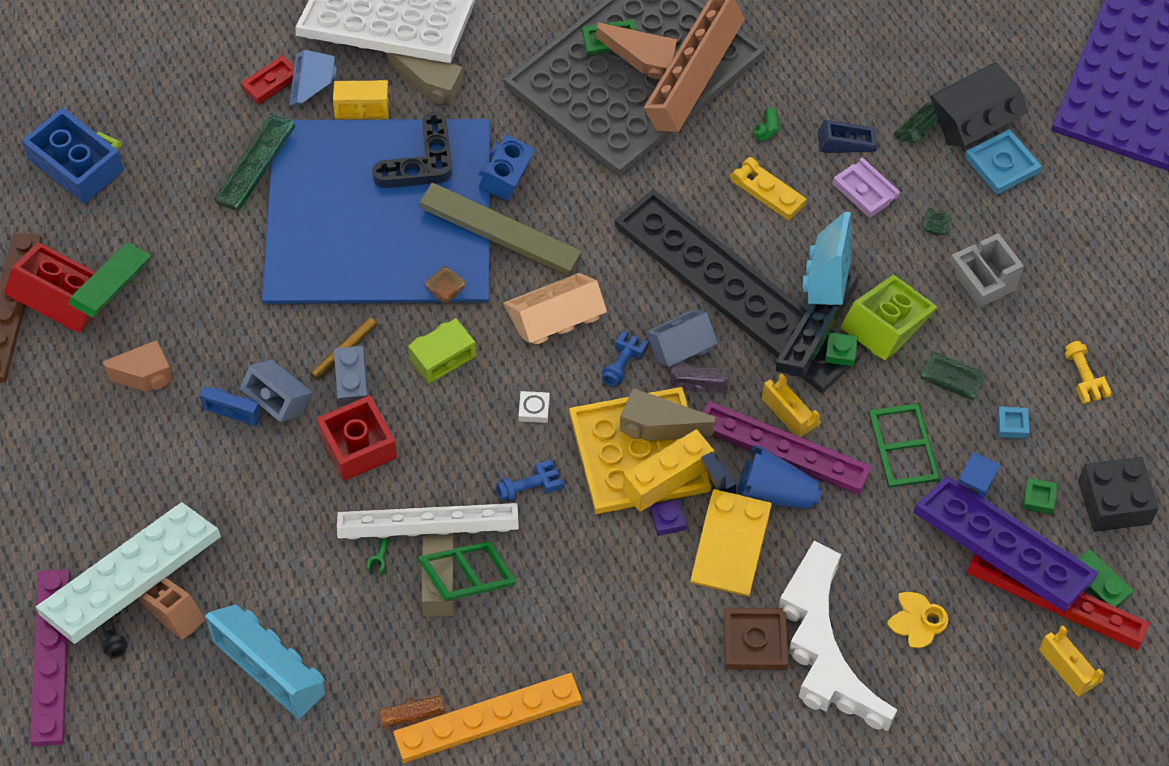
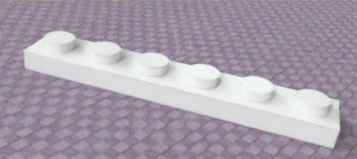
M517 503L338 512L337 538L352 540L360 537L387 538L397 535H447L457 532L478 533L480 531L496 530L507 532L519 529Z

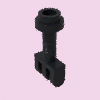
M111 617L101 624L106 638L102 643V649L109 658L114 659L126 653L128 643L124 636L117 634Z

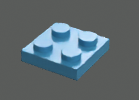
M1010 129L967 150L964 157L996 195L1039 174L1042 168L1041 164Z

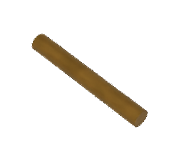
M369 317L337 348L356 346L377 326L376 321ZM334 351L310 372L311 377L316 381L322 378L335 365Z

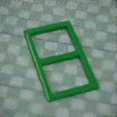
M919 403L869 410L868 413L888 487L933 481L939 482V472ZM915 411L922 439L884 444L877 416ZM925 446L932 474L894 480L886 451Z
M490 541L418 557V561L445 602L510 587L517 582ZM485 549L504 579L481 584L462 554ZM453 556L473 587L449 592L429 561Z

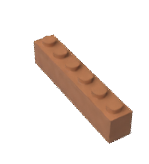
M708 0L644 106V110L656 131L679 132L745 20L736 0Z

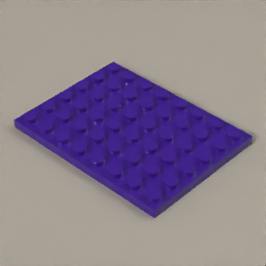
M1169 0L1103 1L1051 131L1169 171Z

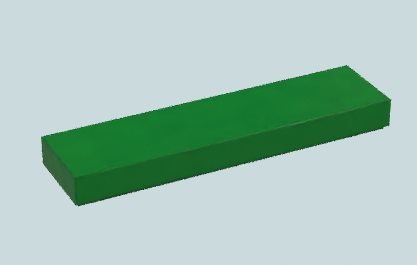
M127 242L71 296L69 305L94 318L149 263L151 255Z

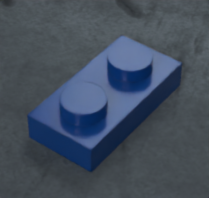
M204 386L199 395L203 410L256 427L261 419L258 403L249 397L243 396L240 398L229 394L221 388L212 389Z

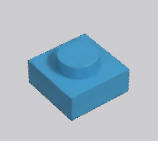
M999 406L997 411L998 437L1028 439V408Z

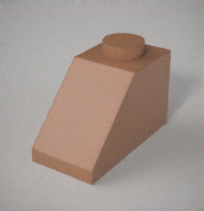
M157 340L102 362L109 381L145 392L152 389H161L173 381L170 367Z

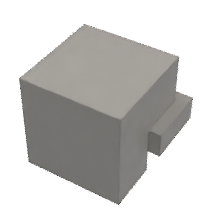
M999 233L980 241L978 247L974 244L952 254L950 258L951 264L956 269L955 277L979 308L1016 291L1024 265Z

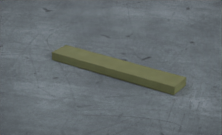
M431 183L419 204V208L567 276H570L581 256L582 251L434 183Z

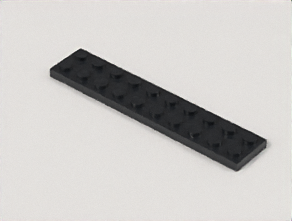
M654 189L649 191L615 220V227L774 356L779 357L807 311L805 308ZM828 336L805 376L802 377L821 394L852 367L825 362ZM856 350L854 364L860 359L861 353L858 350Z

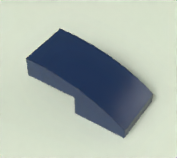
M712 452L702 456V464L717 490L736 494V482L724 462H718Z

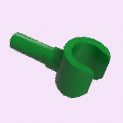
M382 538L378 553H376V556L368 559L367 568L369 573H371V568L374 564H381L379 574L380 576L385 574L386 565L384 558L389 538Z

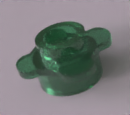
M933 208L927 209L925 212L926 221L922 223L923 230L935 236L946 235L949 232L948 223L952 220L951 214L935 211Z

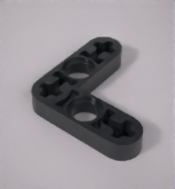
M431 112L426 114L422 120L426 156L382 160L373 166V181L378 187L394 188L446 182L451 178L452 162L447 121L443 114ZM434 123L438 126V133L433 134L432 124ZM440 143L444 148L441 151H433L430 149V146ZM436 161H441L443 171H437ZM408 168H417L420 171L414 176H409L405 173ZM396 170H400V176H397ZM382 172H388V176L382 177Z

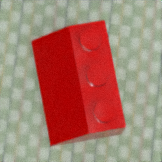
M38 242L12 267L4 294L38 311L40 314L63 324L66 328L80 333L93 318L69 305L71 296L96 272Z

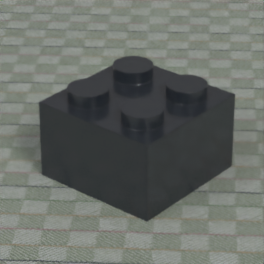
M1143 457L1087 463L1084 465L1078 482L1093 532L1151 525L1159 507Z

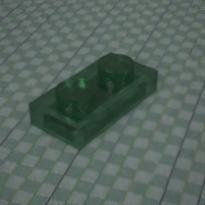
M927 102L894 132L899 142H917L925 136V131L939 123L932 102Z
M932 351L920 379L974 401L986 373Z

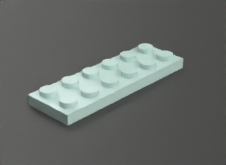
M181 502L38 604L36 609L42 618L72 643L76 644L221 537L219 530Z

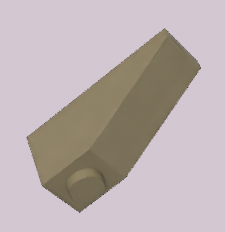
M387 53L388 64L422 95L435 104L452 106L464 83L463 67L441 61Z
M633 388L620 416L619 431L624 432L628 437L640 438L646 441L681 439L696 429L703 437H712L716 417Z
M453 533L447 535L423 534L422 555L454 549ZM454 557L429 561L449 592L454 591ZM422 567L423 617L454 616V600L446 602L443 600Z

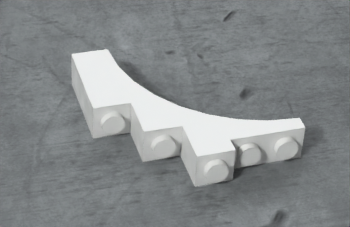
M814 541L782 594L779 608H784L783 611L786 612L787 619L794 622H802L791 640L788 653L798 663L812 665L811 670L801 685L799 698L803 699V702L808 707L815 710L820 708L826 712L833 702L842 712L846 714L854 713L862 717L870 727L875 729L882 728L888 731L894 721L897 709L877 697L856 677L843 659L833 636L829 619V590L838 569L841 554Z

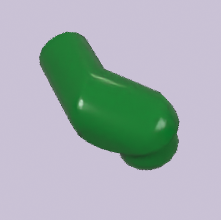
M765 109V123H759L760 127L754 126L753 134L757 140L767 141L779 131L777 109Z

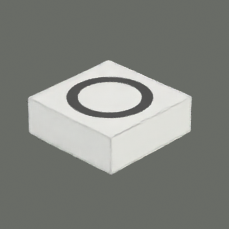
M521 391L519 421L548 423L550 393Z

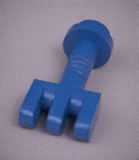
M622 331L615 343V349L620 351V354L613 365H606L602 370V381L610 387H616L621 384L625 378L623 369L631 356L641 360L649 346V341L643 340L639 347H637L639 337L633 335L630 341L626 342L629 333Z
M547 460L535 464L534 472L536 475L513 482L508 477L502 478L499 483H496V491L500 500L511 501L515 499V493L541 485L544 493L548 494L562 489L565 484L562 479H558L560 474L557 469H554V461Z

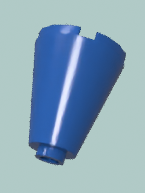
M758 445L752 447L750 453L755 454L752 462L746 460L737 487V492L741 493V496L772 503L771 506L810 509L812 504H818L822 489L818 488L819 482L764 447Z

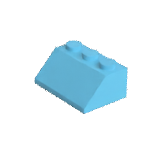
M851 212L841 214L817 235L816 244L810 246V260H807L806 275L803 278V292H808V304L843 305L851 264Z

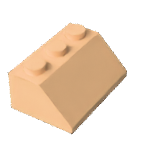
M581 273L574 274L503 303L521 338L532 344L545 342L549 339V335L556 332L558 334L570 332L574 329V325L581 322L587 324L597 321L600 318L599 315L607 312L597 280Z

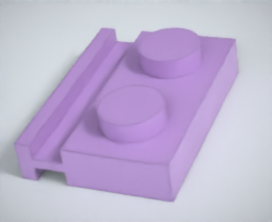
M863 157L857 164H852L833 178V185L869 218H872L890 205V202L894 199L897 200L900 195V191Z

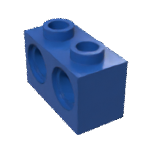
M506 134L501 143L495 142L489 154L492 157L491 162L485 160L478 174L483 177L479 188L508 202L535 149Z

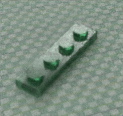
M272 113L268 115L213 199L218 205L240 211L295 128L291 119Z

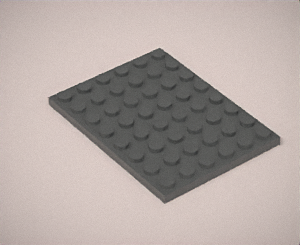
M604 0L504 79V86L616 175L621 176L672 133L670 131H656L644 110L645 104L661 79H653L647 74L641 73L613 51L586 55L582 27L598 25V22L604 24L634 19L637 31L677 39L675 56L705 5L699 0ZM738 30L685 122L764 57L765 49Z

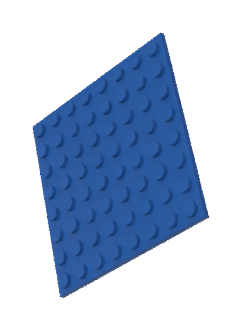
M423 119L274 120L262 295L263 304L489 302V239L419 208L420 201L431 184L381 188L373 181L372 169L379 161L426 156L422 127ZM446 119L452 176L448 181L436 184L489 208V192L479 188L483 177L478 174L485 160L490 162V119ZM432 124L433 134L438 133L437 124ZM440 143L430 146V149L433 151H441L444 148ZM436 161L437 171H443L441 161ZM408 168L405 171L409 176L417 175L420 172L417 168ZM396 170L397 176H400V170ZM382 172V177L388 176V172Z

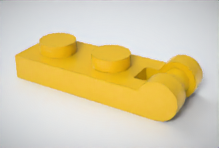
M748 157L742 163L740 169H735L730 174V179L733 183L788 221L806 205L807 198L764 170L752 157ZM749 175H752L755 178L753 180H750L747 177Z

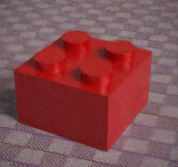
M371 395L316 418L319 436L343 482L397 458L395 440Z

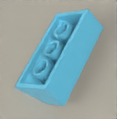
M232 605L211 611L205 615L212 641L298 720L325 695L324 678L315 668L311 667L308 669L301 663L303 662L302 658L295 650L284 648L280 644L281 640L271 629L265 631L259 625L258 618L250 610L247 609L244 612L238 605Z

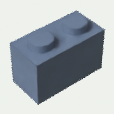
M693 309L646 332L657 362L669 368L681 366L685 363V359L693 355H703L709 352L710 347L718 344L707 312Z
M363 346L334 348L337 398L339 408L368 396Z
M272 359L250 365L239 388L280 422L303 415L313 393Z

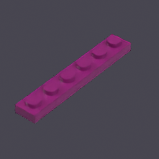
M708 401L703 411L705 414L716 417L714 437L751 451L754 445L762 446L802 472L860 495L872 466L713 402Z
M69 569L38 571L36 606L70 582ZM37 609L30 743L32 747L63 745L65 736L68 638L42 618Z

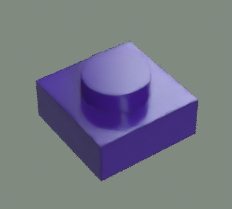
M679 499L650 506L657 536L686 530L687 524Z

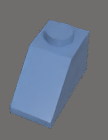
M303 50L296 54L289 106L295 107L303 103L334 80L337 67L334 65L335 56L309 50Z

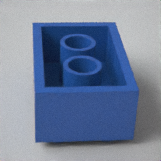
M63 107L21 140L28 160L83 204L124 171L119 151Z

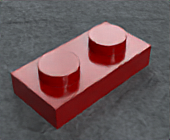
M282 55L241 82V88L253 101L260 105L292 83L294 65Z

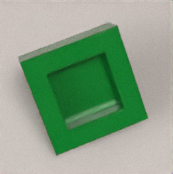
M830 332L825 362L854 366L858 336Z
M1028 478L1025 485L1022 509L1052 515L1055 506L1057 484Z

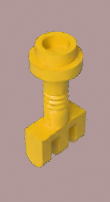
M1081 341L1068 344L1065 347V357L1067 360H1074L1083 380L1075 388L1082 403L1090 402L1088 391L1093 401L1101 399L1099 389L1104 398L1110 397L1111 390L1105 376L1095 379L1090 367H1088L1089 365L1084 356L1088 352L1087 346L1082 344Z

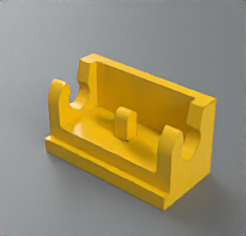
M388 80L334 81L333 106L335 120H388Z
M781 373L776 384L771 379L764 383L762 400L795 436L801 438L821 424L819 421L820 414L816 410L813 412L809 410L786 384L787 378Z
M1061 626L1056 635L1051 632L1044 637L1039 651L1073 692L1080 697L1101 683L1104 673L1100 668L1095 671L1066 636L1068 630L1065 626Z

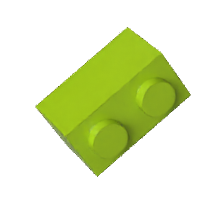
M457 318L448 323L440 324L433 332L416 338L408 345L410 362L428 384L476 357L475 341Z

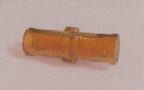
M437 694V696L413 701L411 698L407 699L406 703L379 708V716L382 727L386 728L408 721L411 724L417 723L418 719L445 714L442 697L440 694Z

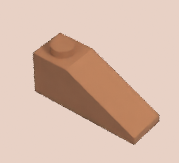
M599 22L595 34L596 39L638 71L647 74L653 79H661L673 60L677 39Z
M164 578L137 598L169 631L182 640L192 634L197 627L206 621L191 595L167 578Z

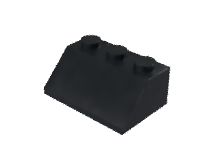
M992 63L930 95L948 145L966 146L1029 113L1021 88L998 63Z

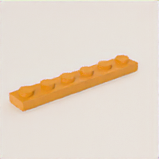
M568 673L395 730L393 734L402 761L406 763L582 704V698L572 673Z

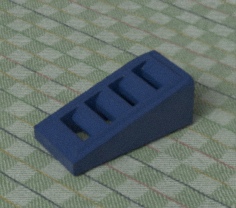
M824 120L818 130L819 152L847 153L875 152L877 150L874 127ZM861 135H865L866 142L861 140Z

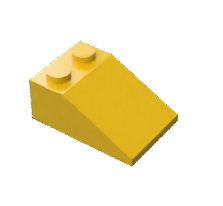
M713 489L690 583L749 597L772 503Z

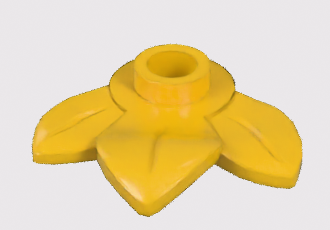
M902 592L898 594V599L903 611L893 615L887 621V626L895 634L908 636L910 648H923L932 642L935 634H939L946 629L948 615L941 606L930 604L924 595ZM934 617L938 623H930L927 618Z

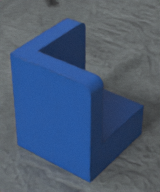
M973 452L959 477V482L978 491V495L985 499L996 478L1000 464Z

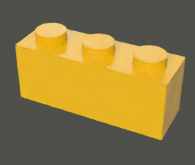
M696 429L625 472L623 475V492L638 511L641 512L706 472L701 457L710 452L714 454V449Z

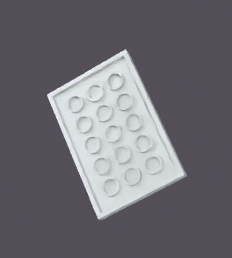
M309 0L296 25V36L451 63L476 0Z

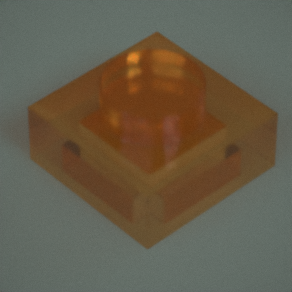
M445 265L425 282V289L445 305L465 288V281Z

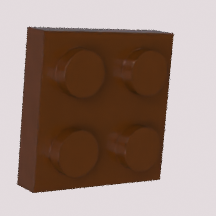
M724 608L725 669L787 670L788 649L786 612L783 611L784 608Z

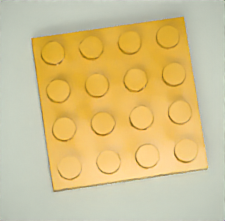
M683 387L649 393L688 407ZM629 397L569 408V416L595 514L635 507L623 492L624 473L679 440L646 441L640 438L628 437L624 432L619 431L620 416ZM704 472L657 502L711 492L708 473Z

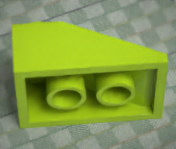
M893 274L853 303L840 328L846 331L848 335L858 336L857 341L870 349L875 356L885 361L909 340L938 307Z

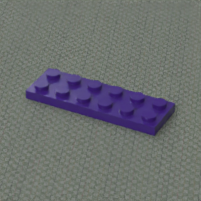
M948 475L923 497L914 508V514L1064 612L1091 586L1099 573Z

